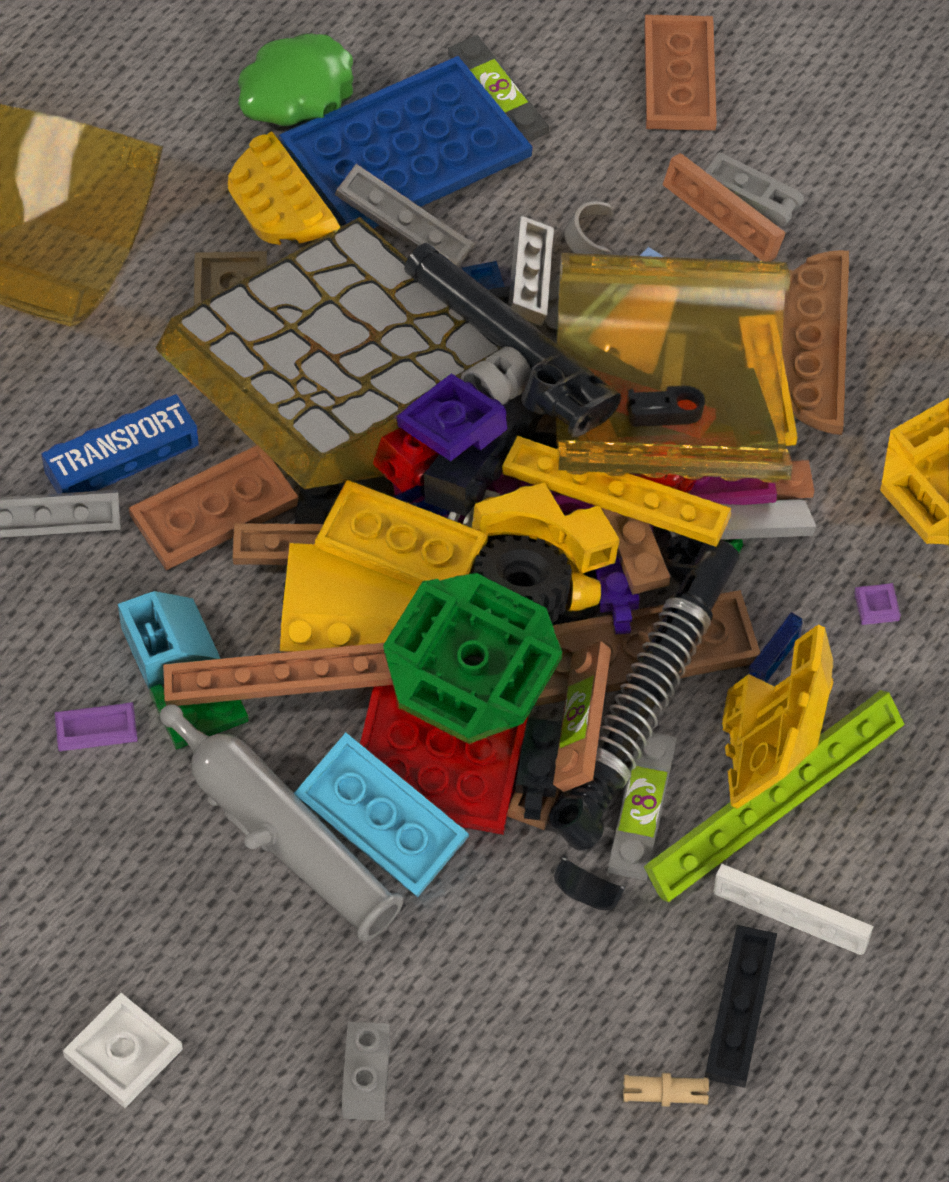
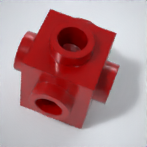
M399 428L381 437L373 465L402 492H405L417 485H424V473L435 461L439 453Z

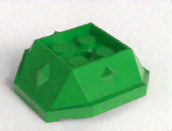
M478 573L455 576L440 581L439 579L422 581L383 645L399 708L468 744L523 724L562 659V650L556 638L547 608ZM470 656H478L483 660L476 666H470L463 662Z

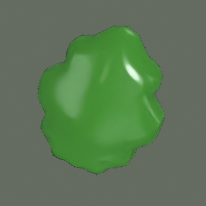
M306 33L293 38L271 41L258 50L255 62L241 71L238 80L241 91L238 104L245 117L281 126H294L300 122L323 118L325 114L341 108V104L350 99L353 94L352 55L339 42L333 40L327 34Z

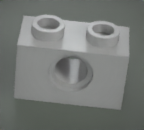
M347 1023L342 1090L343 1119L385 1121L390 1024Z

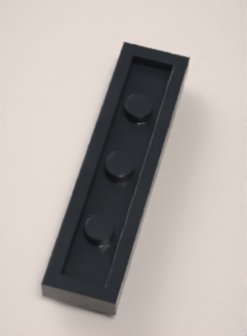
M737 925L704 1078L745 1088L777 933Z

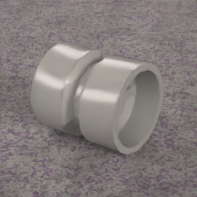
M505 346L487 357L485 361H481L463 372L461 380L472 383L478 391L490 399L498 400L504 405L509 399H513L523 393L531 369L519 351Z

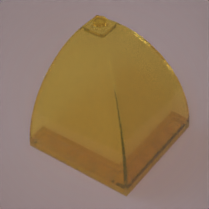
M0 104V305L70 327L81 323L90 316L106 297L133 247L150 200L163 146L67 118Z

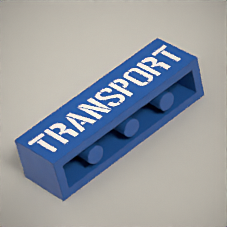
M177 394L166 399H158L150 406L134 413L124 414L116 421L100 428L90 429L75 439L56 444L49 450L41 453L44 472L57 494L98 491L199 446L197 425Z

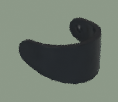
M566 856L562 857L554 874L556 884L567 896L598 910L614 909L626 888L624 885L613 884L589 873L569 861Z

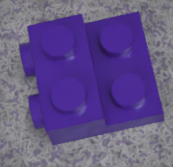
M452 373L396 415L398 427L449 461H452L471 445L482 450L508 429L507 413L504 406L498 400L490 399L478 391L472 383L464 382Z

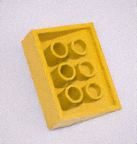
M290 543L282 609L280 653L385 643L418 587L315 548V544Z

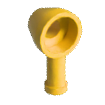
M568 559L567 564L571 565L572 571L566 611H580L598 605L601 599L600 581L580 574L574 564Z

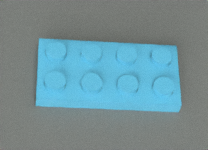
M346 732L294 792L305 805L311 808V810L417 898L469 837L468 832Z

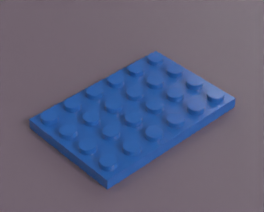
M459 56L329 112L323 118L313 119L279 134L280 143L342 227L346 228L353 222L359 221L368 230L380 225L335 195L336 190L355 164L383 181L419 207H422L531 157L533 149L532 145Z

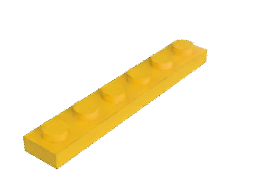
M517 436L502 465L504 475L534 485L545 482L551 491L595 506L600 505L601 508L717 547L731 518L730 507Z

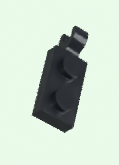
M528 718L516 782V793L526 794L524 819L540 821L543 796L552 798L556 796L557 787L553 785L562 722Z

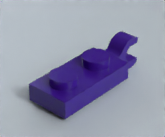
M616 556L614 564L593 571L595 579L599 580L601 584L600 612L612 611L615 634L631 633V610L639 609L638 594L632 595L618 556Z

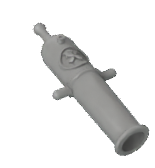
M175 704L166 705L161 710L160 720L163 725L172 727L186 740L194 754L191 762L192 775L199 788L208 795V803L213 806H221L224 809V815L247 835L244 839V844L247 848L256 849L261 846L263 850L271 851L358 930L357 937L361 941L365 942L373 939L395 919L403 905V896L398 893L391 894L320 820L321 817L306 806L245 742L232 734L205 735L183 716L181 708Z

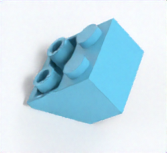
M153 591L118 604L121 629L148 690L150 687L164 684L163 664L221 659L193 598Z

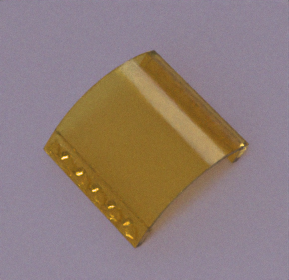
M561 253L557 345L620 393L622 398L618 408L607 421L576 438L568 433L569 426L556 416L558 470L574 475H582L587 472H604L610 476H623L626 473H635L651 478H660L664 475H681L684 478L693 480L701 479L703 476L720 477L727 481H738L742 478H758L769 483L778 482L780 479L791 480L792 461L789 449H786L782 402L785 291H789L790 273L787 262ZM668 386H693L699 389L705 396L702 417L693 424L634 427L629 422L626 402L628 391L632 388L634 393L666 391ZM690 400L677 402L678 406L685 410H693L697 407Z

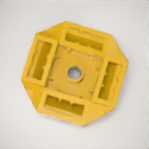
M949 398L890 431L880 487L882 494L926 544H944L949 546Z

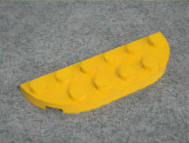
M271 131L268 134H262L253 138L249 143L250 147L239 157L228 175V190L257 236L265 242L281 245L280 239L297 240L298 243H304L338 230L340 226L336 218L275 134Z

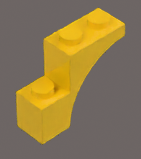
M545 482L533 486H523L514 492L498 497H488L479 503H475L472 528L487 533L488 536L523 535L535 540L537 538L545 540V544L549 546L553 544L559 548L558 551L566 555L580 574L614 564L616 561L620 539L600 505L589 509H578L570 515L564 516Z

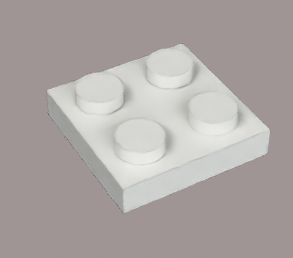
M120 993L63 1050L64 1058L126 1108L183 1048L181 1041L124 994Z

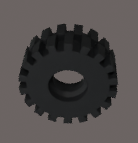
M513 535L505 536L504 543L495 539L490 542V548L484 546L480 551V556H476L474 573H478L547 608L552 623L558 620V615H563L566 610L572 569L571 565L567 564L568 558L564 553L558 555L559 548L553 544L547 548L545 547V540L539 538L534 543L529 541V536L521 535L520 541H514ZM522 583L529 585L530 587L516 586L513 584Z

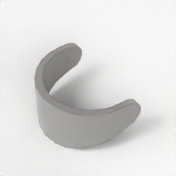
M590 201L582 204L576 210L567 224L564 233L565 241L573 252L589 259L610 260L612 258V251L590 241L579 226V219L588 215H610L612 212L611 205L604 202Z

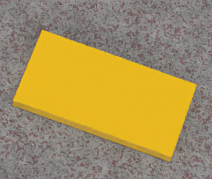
M346 480L315 539V548L419 588L422 581L439 579L440 581L455 576L472 574L476 556H480L481 549L486 546L488 534Z

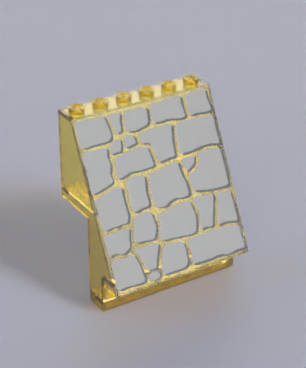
M359 217L338 230H334L172 317L155 349L300 486L308 489L344 483L346 480L356 481L385 476L373 465V461L381 437L400 428L397 423V415L451 373L461 379L463 372L477 363L485 361L487 357L501 348L419 284V281L414 280L405 273L404 267L407 258Z

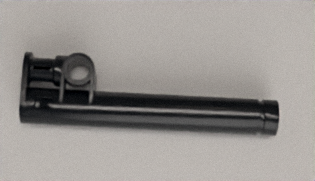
M423 243L412 251L405 263V273L414 280L419 281V284L500 348L505 346L512 347L519 351L526 359L531 373L521 401L528 410L537 414H548L551 417L557 416L569 426L568 433L575 438L601 425L613 415L621 402L622 397L620 393L452 261L440 254L430 244Z

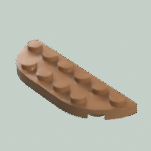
M844 250L808 257L806 263L794 271L789 270L777 289L774 304V313L793 415L812 428L837 435H842L844 427L849 251Z

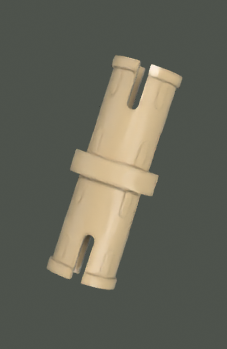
M662 1073L661 1077L624 1075L623 1102H661V1106L670 1107V1103L708 1105V1078H671V1073Z

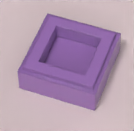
M893 583L855 587L854 594L862 625L900 620L901 615Z

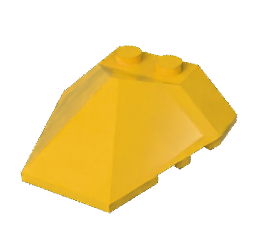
M819 624L795 641L791 675L774 687L748 674L727 691L722 726L723 731L730 734V744L728 743L725 746V754L731 757L733 762V769L730 768L727 772L732 807L740 808L785 778L818 746L829 694L833 687V657L825 627Z

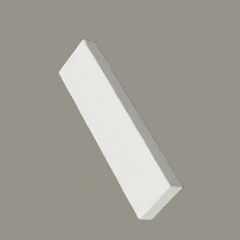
M721 863L715 878L713 890L715 895L859 955L865 953L872 934V925Z

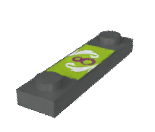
M478 35L448 47V56L451 59L456 56L460 57L528 142L549 133V125Z

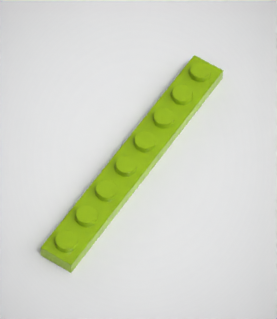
M882 690L878 691L820 735L817 748L785 778L738 809L732 807L731 802H729L643 866L658 896L662 900L670 902L905 724L890 693Z

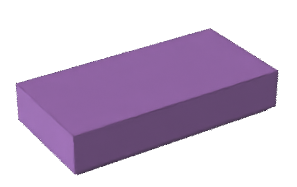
M133 702L55 712L59 751L138 741Z

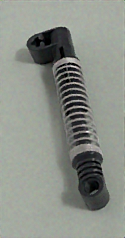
M677 535L665 542L660 549L668 572L680 585L677 593H673L666 600L664 607H662V612L659 613L661 622L653 624L656 632L649 633L648 638L650 642L643 644L645 653L637 654V659L640 663L632 664L634 673L626 675L629 684L621 685L623 694L615 696L618 705L609 706L612 715L604 717L607 726H600L601 736H599V740H604L602 746L598 744L593 780L573 788L570 796L558 801L549 815L552 827L573 849L578 851L587 850L593 847L602 837L604 831V824L601 821L603 813L606 812L612 796L617 791H621L627 784V781H629L631 777L630 771L636 767L635 760L641 758V750L647 747L646 739L652 737V729L658 726L657 718L663 716V708L669 705L668 698L674 695V687L680 684L679 677L685 674V667L691 662L690 656L696 653V646L702 640L701 636L707 633V629L711 625L713 619L711 611L740 555L726 541L720 539L717 547L683 535ZM624 687H631L632 691L630 694L624 690ZM618 698H627L625 704H622ZM613 708L621 709L619 715L614 712ZM653 708H660V713L657 716L652 711ZM608 718L616 720L613 725L608 722ZM647 719H654V724L650 726ZM602 729L610 730L608 736L603 733ZM642 729H644V730H647V729H648V730H649V734L644 737V735H643V733L641 732V730H642ZM643 740V745L639 747L635 741ZM637 750L638 755L633 758V756L630 754V751ZM632 761V766L627 768L624 762Z

